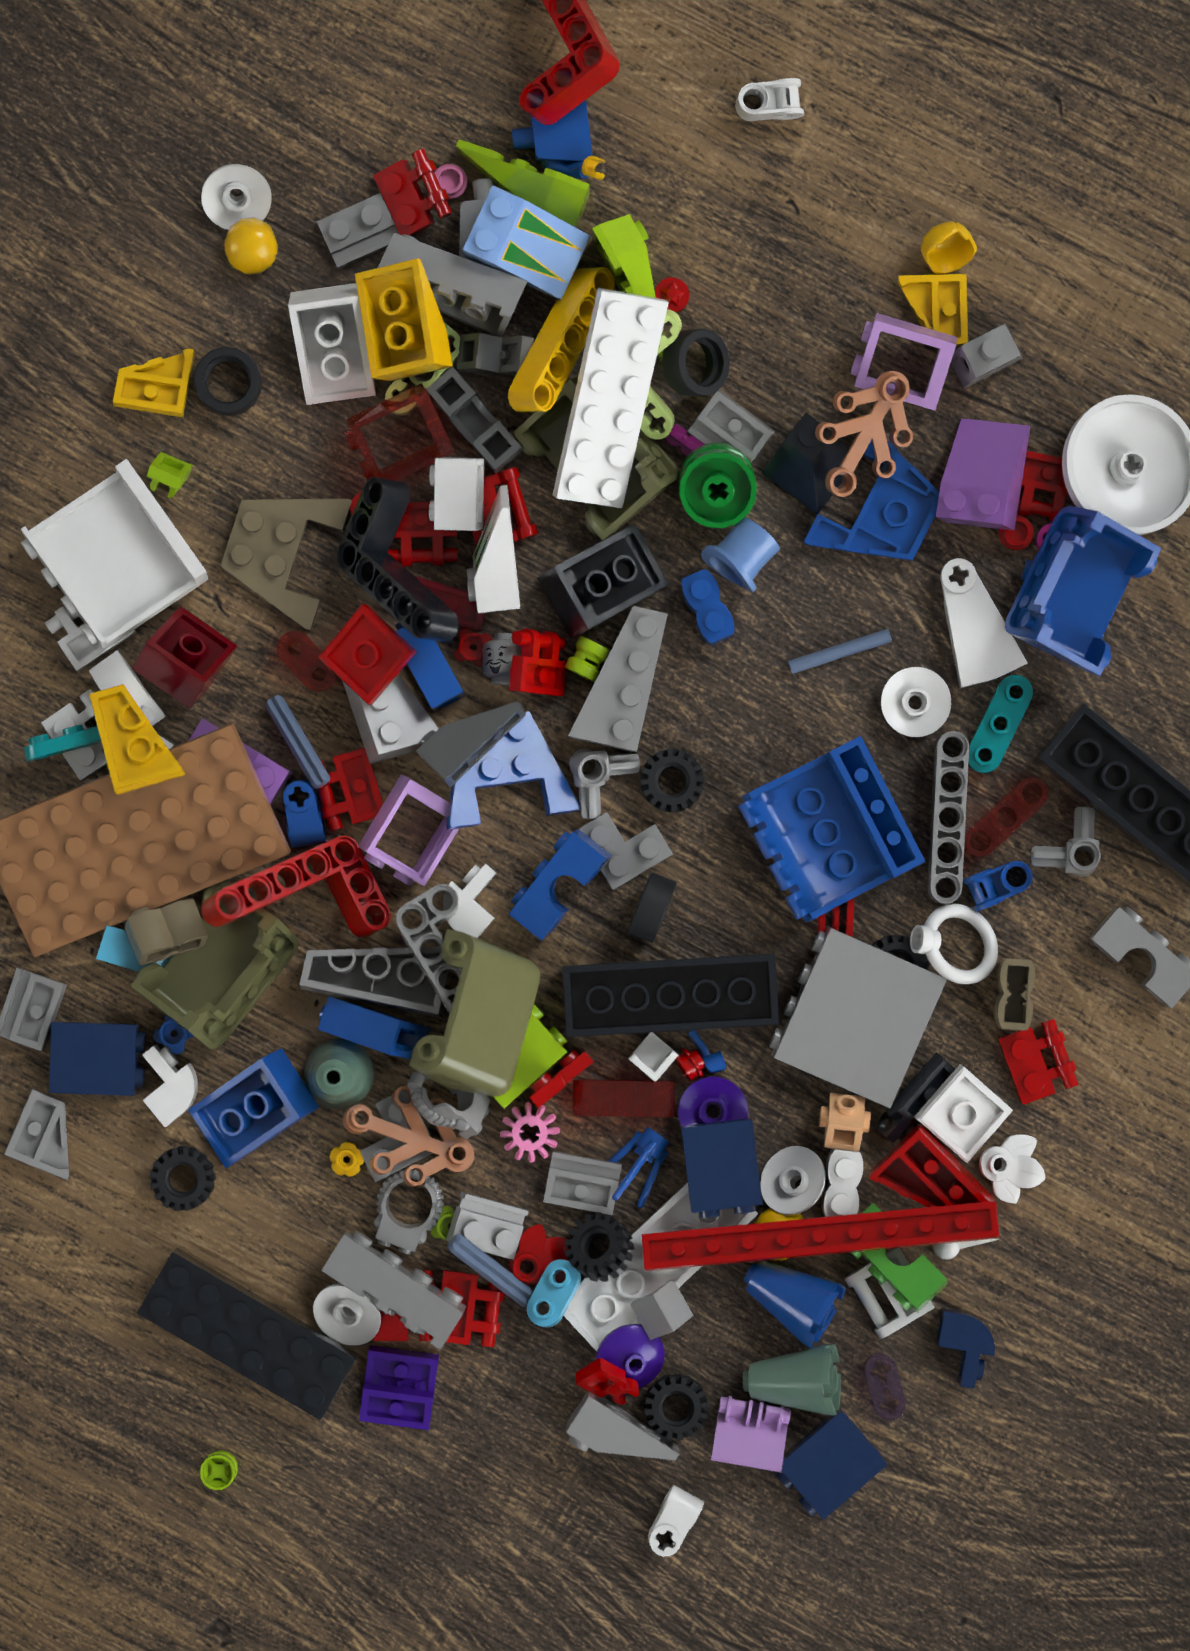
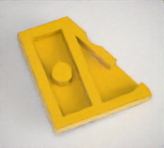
M966 274L898 276V284L922 327L957 337L956 346H962L968 342Z
M194 349L183 350L182 354L162 359V357L151 359L143 365L134 364L119 369L113 398L114 407L183 417L195 356Z

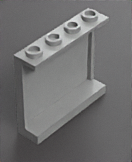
M827 926L825 933L819 931L814 940L811 950L816 953L811 965L805 963L799 974L797 982L802 985L797 997L791 995L785 1006L783 1015L787 1016L783 1029L776 1028L769 1044V1047L773 1049L771 1055L777 1060L891 1108L947 979Z

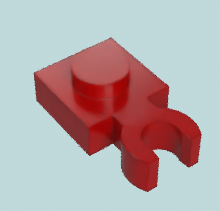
M601 1357L575 1373L576 1385L600 1398L610 1394L615 1403L624 1405L626 1404V1393L635 1397L639 1396L638 1382L634 1379L626 1378V1371Z

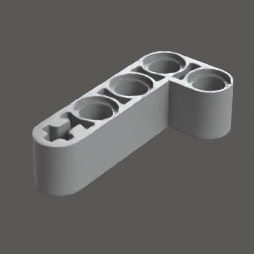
M439 884L404 904L396 914V925L399 933L450 1014L453 1003H450L448 999L455 997L457 987L452 990H446L440 986L439 979L447 972L456 974L460 979L462 969L450 966L443 959L442 946L444 939L436 927L456 914L458 910V895L451 886ZM439 894H446L451 897L453 904L448 910L439 911L433 906L432 901L434 897ZM409 912L418 913L422 917L423 921L416 929H408L402 923L403 917ZM434 942L440 947L441 953L436 959L428 960L421 955L420 950L425 943Z

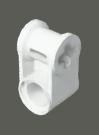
M785 78L770 82L746 84L741 88L736 99L735 108L737 114L746 121L789 120L804 116V109L800 108L798 92L801 80L798 78ZM747 95H755L760 99L761 107L755 110L749 109L744 104L743 98Z
M675 1485L671 1486L648 1533L650 1546L657 1555L666 1557L678 1551L688 1531L696 1522L703 1508L704 1501ZM668 1530L673 1542L671 1544L665 1542L661 1547L656 1535L658 1533L664 1535Z

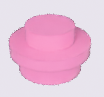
M445 164L440 166L435 172L441 188L446 189L450 199H456L465 192L468 180L465 171L460 166Z

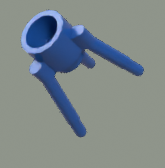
M649 1127L643 1133L637 1131L632 1139L608 1160L617 1163L637 1145L634 1152L639 1155V1158L618 1186L612 1199L617 1201L645 1161L651 1164L655 1159L637 1203L638 1208H643L659 1169L669 1154L665 1150L670 1142Z

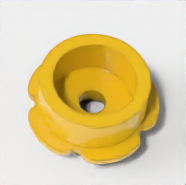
M344 1142L340 1147L333 1148L330 1153L332 1170L339 1176L347 1175L352 1177L358 1174L361 1170L360 1166L364 1163L363 1156L360 1153L361 1150L357 1149L356 1145L351 1142ZM345 1156L350 1158L349 1163L343 1161Z

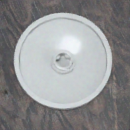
M1141 395L1114 396L1092 406L1074 423L1063 448V478L1073 503L1079 508L1099 511L1140 536L1156 532L1176 521L1190 505V430L1186 423L1165 404Z

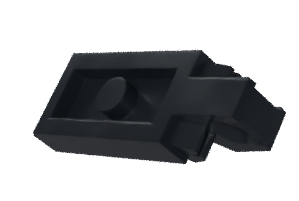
M936 1052L908 1086L901 1091L892 1103L891 1108H888L874 1127L892 1143L911 1125L916 1127L920 1122L914 1116L953 1073L955 1068Z

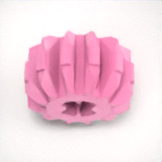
M526 1102L525 1115H522L517 1106L512 1108L517 1121L509 1117L503 1118L502 1122L513 1127V1130L501 1131L500 1137H513V1140L504 1146L505 1150L509 1151L517 1145L519 1149L515 1154V1159L520 1160L524 1150L529 1151L528 1160L532 1163L535 1162L534 1150L538 1149L543 1158L548 1157L549 1154L543 1146L544 1143L553 1148L557 1147L558 1142L547 1137V1135L559 1134L560 1128L547 1127V1124L553 1122L556 1116L555 1114H550L543 1120L541 1116L545 1111L544 1105L538 1108L536 1114H532L531 1102ZM526 1123L530 1127L537 1125L540 1132H536V1136H539V1138L535 1141H532L531 1138L523 1139L520 1133H523L524 1129L521 1127Z

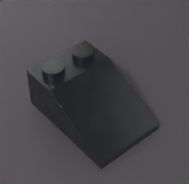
M636 524L553 567L537 578L571 639L669 585Z

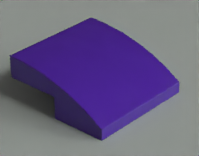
M370 1345L359 1421L429 1430L439 1354Z

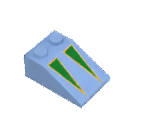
M492 185L464 245L463 252L466 258L528 281L527 286L561 301L591 236L532 203Z

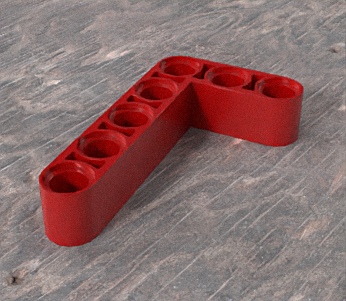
M542 0L570 52L529 83L520 94V107L543 125L556 123L613 80L619 71L620 63L618 57L586 0Z
M345 835L334 838L221 889L204 900L201 909L202 916L208 924L220 927L326 880L349 929L357 937L365 938L377 933L388 926L391 919L389 907L364 859L359 845L353 838ZM335 849L340 852L342 861L337 858ZM306 862L311 864L314 870V874L309 872L306 866ZM277 875L284 879L285 887L278 882ZM350 881L356 885L357 893L351 888ZM248 888L255 892L256 900L251 898ZM219 901L226 905L227 914L220 909ZM366 913H368L371 916L373 924H370L367 921L365 916Z

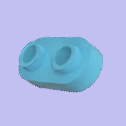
M555 1260L546 1267L527 1304L528 1317L534 1324L545 1328L553 1327L564 1316L581 1282L580 1272L569 1261ZM559 1271H564L566 1279L563 1283L558 1284L555 1276ZM547 1302L549 1311L547 1314L541 1315L539 1313V1306Z

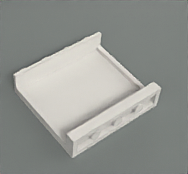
M127 459L115 466V474L29 531L25 526L21 528L25 538L21 545L32 560L37 557L45 566L41 573L51 588L59 586L65 595L60 600L71 616L78 613L85 623L80 628L92 645L98 642L103 650L208 580L207 571Z

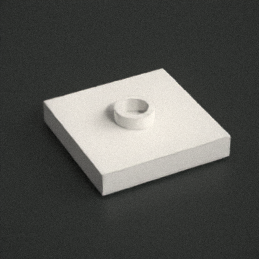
M959 1064L914 1117L963 1161L968 1163L1013 1110L963 1065Z

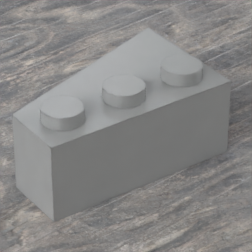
M399 674L372 705H368L343 682L370 764L416 752L420 747V740L432 730L436 732L439 729Z

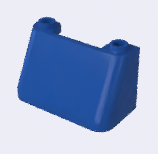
M1073 506L1064 507L1054 518L1005 621L1006 632L1090 674L1101 676L1111 660L1110 645L1102 640L1109 622L1131 577L1142 578L1150 574L1156 567L1157 557L1162 548L1099 511Z

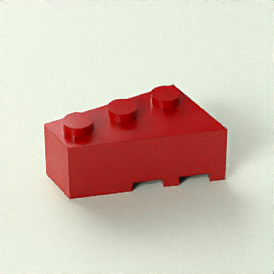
M921 1123L870 1170L868 1177L897 1191L898 1194L907 1199L910 1198L926 1207L994 1201V1197Z

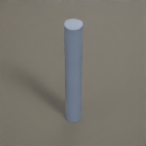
M887 628L789 660L788 665L791 674L892 642L891 635Z

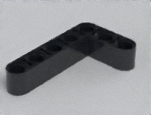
M371 477L363 487L338 547V566L414 637L450 642L458 631V618L455 612L388 553L409 503V487L403 481Z

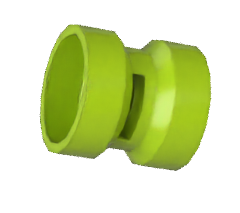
M580 636L575 645L577 650L574 656L568 658L564 668L595 683L600 673L598 668L602 662L606 661L610 650Z
M224 1450L214 1451L202 1463L200 1478L209 1489L223 1490L230 1486L237 1476L238 1462L230 1452Z

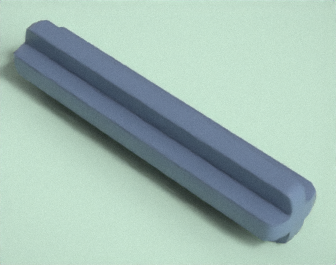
M279 695L272 697L265 703L267 711L311 786L316 789L323 787L330 781L329 774L284 698Z
M461 1234L454 1235L447 1245L451 1253L520 1306H527L533 1294L529 1286L517 1279L512 1273Z

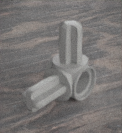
M583 748L577 750L572 755L569 767L574 777V786L579 787L581 817L594 819L601 815L600 786L609 780L610 775L639 772L640 759L637 753L608 755L606 750L592 751L591 749ZM594 759V770L590 774L583 775L582 767L584 763Z
M1085 806L1075 808L1073 839H1069L1065 847H1032V866L1064 868L1065 873H1072L1078 877H1086L1092 874L1101 858L1100 842L1094 839V808ZM1078 851L1089 853L1092 857V864L1088 866L1079 865L1074 858V854Z

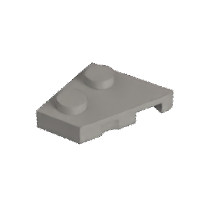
M32 1088L4 1155L68 1180L69 1163L65 1101Z

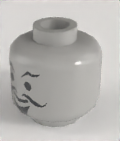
M513 633L495 634V640L488 641L483 645L482 672L485 677L491 679V684L510 685L512 655L521 656L522 648L512 642L511 637Z

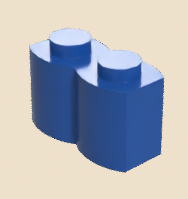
M703 569L683 578L681 584L682 596L689 609L696 614V627L701 638L711 646L732 637L734 634V621L728 608L720 601V590L714 576L707 569Z

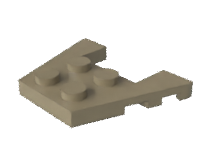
M241 500L220 567L300 626L311 631L321 601L286 590L308 521L344 531L352 500Z

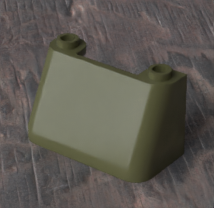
M578 376L570 379L563 386L550 410L533 413L513 432L525 454L537 457L545 455L557 470ZM641 429L623 508L586 503L589 508L585 512V525L593 535L600 537L602 541L609 538L679 479V471L673 461L654 439L645 435Z
M224 880L205 888L202 894V904L208 897L232 884ZM219 901L220 909L227 914L226 905ZM264 908L220 927L211 926L203 918L202 921L209 935L205 946L184 954L173 955L165 967L157 963L144 966L138 972L131 987L210 1049L218 1048L229 1038L291 960L298 948V938L278 918Z
M447 930L442 946L443 959L450 966L462 969L444 1037L427 1035L417 1042L409 1067L446 1088L487 1096H500L510 1089L540 982V971L536 964L529 959L466 933Z

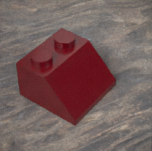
M180 606L146 642L133 670L188 709H191L208 690L235 652L237 645Z

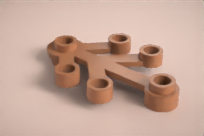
M886 371L878 377L873 387L853 393L839 391L833 397L834 408L843 413L852 412L857 405L876 402L869 414L835 424L822 422L816 427V438L825 444H832L840 437L858 432L840 466L831 469L826 475L825 485L830 493L845 497L855 490L857 480L853 472L871 441L875 454V460L872 463L874 474L882 478H889L895 473L896 464L890 457L882 420L889 410L894 426L889 434L892 444L899 447H907L912 443L913 432L908 428L903 402L909 394V382L902 373ZM890 382H893L895 390L889 395L886 387ZM844 396L849 398V404L846 408H842L840 405V401ZM826 427H830L832 430V434L828 439L823 437V430ZM901 430H904L906 438L899 443L897 435ZM883 461L888 462V470L885 473L880 472V464ZM837 475H841L843 478V482L839 487L834 485V478Z
M407 1086L399 1087L393 1092L392 1102L396 1107L400 1108L409 1129L373 1116L372 1111L362 1104L348 1108L343 1115L344 1127L350 1133L361 1134L370 1130L405 1143V1145L391 1152H382L372 1157L370 1167L378 1175L390 1172L394 1165L422 1151L438 1156L423 1165L414 1164L407 1167L403 1172V1180L408 1186L415 1187L421 1185L426 1180V1177L444 1168L451 1172H462L473 1163L474 1150L472 1145L466 1139L456 1137L453 1129L450 1127L436 1126L442 1141L429 1136L413 1104L414 1101L411 1099V1090ZM400 1091L408 1094L409 1100L406 1104L402 1103L398 1098ZM440 1098L430 1100L432 1104L446 1103ZM357 1112L365 1115L366 1120L363 1125L358 1124L355 1120ZM454 1148H459L462 1151L463 1157L460 1161L453 1157ZM379 1157L387 1161V1168L385 1170H381L377 1166ZM412 1169L417 1170L420 1174L417 1182L410 1179L409 1173Z

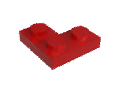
M573 1050L559 1062L562 1069L555 1075L551 1076L546 1072L532 1084L531 1088L534 1092L530 1094L529 1098L540 1108L562 1090L567 1083L591 1065L594 1060L585 1050L580 1054Z

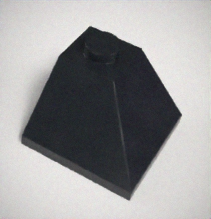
M806 412L762 471V474L818 515L833 495L826 488V475L831 469L840 466L849 448L839 438L832 444L820 442L815 436L816 427L820 422ZM825 428L823 430V437L828 439L832 431ZM837 475L834 478L835 487H839L843 482L841 475Z

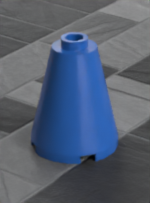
M765 1260L759 1265L753 1263L744 1278V1282L748 1283L746 1291L803 1345L810 1349L813 1348L814 1342L817 1343L835 1316L837 1312L835 1305H833L835 1299L837 1298L842 1301L846 1288L839 1283Z

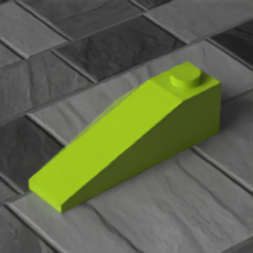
M458 140L456 145L457 153L487 178L493 179V183L500 189L518 196L578 228L590 198V184L545 168L543 174L538 173L537 169L529 165L527 161L518 158L516 160L511 159L510 163L503 161L504 156L496 151Z
M630 214L593 227L592 241L607 268L613 273L615 283L620 292L656 298L647 246L644 242L649 237L640 220L634 222ZM663 350L656 356L659 362L662 361Z

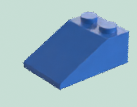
M281 1048L259 1059L192 1106L188 1111L226 1169L319 1108V1105Z

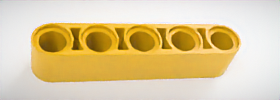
M580 268L575 270L562 300H556L509 388V404L515 411H548L554 405L585 347L597 289L602 288L613 291L615 289L614 275L608 268Z

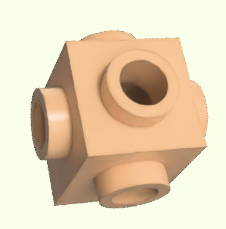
M830 1092L828 1106H821L819 1127L825 1128L824 1147L850 1151L860 1150L863 1132H869L871 1112L865 1111V1097Z

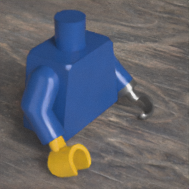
M586 100L552 125H543L531 116L532 127L511 129L514 150L535 148L536 164L542 165L544 170L545 168L552 169L578 180L587 179L588 177L596 180L604 179L605 174L595 172V167L599 163H605L606 161L592 156Z

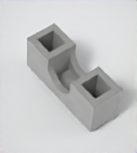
M1126 906L1122 910L1120 907H1114L1087 939L1113 962H1119L1132 949L1139 948L1145 951L1151 960V970L1140 985L1165 1007L1173 1008L1190 988V959L1181 952L1175 956L1166 948L1169 941L1154 929L1151 933L1145 930L1140 925L1143 919L1131 908Z

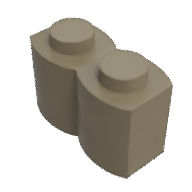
M183 898L163 905L160 909L150 910L149 907L137 909L127 918L124 928L139 966L155 963L172 955L184 954L205 946L209 936L194 899L183 900Z
M1002 958L996 971V984L1000 993L995 1000L993 1010L995 1024L1000 1029L1027 1031L1033 1017V1005L1029 995L1035 984L1034 964L1032 960Z

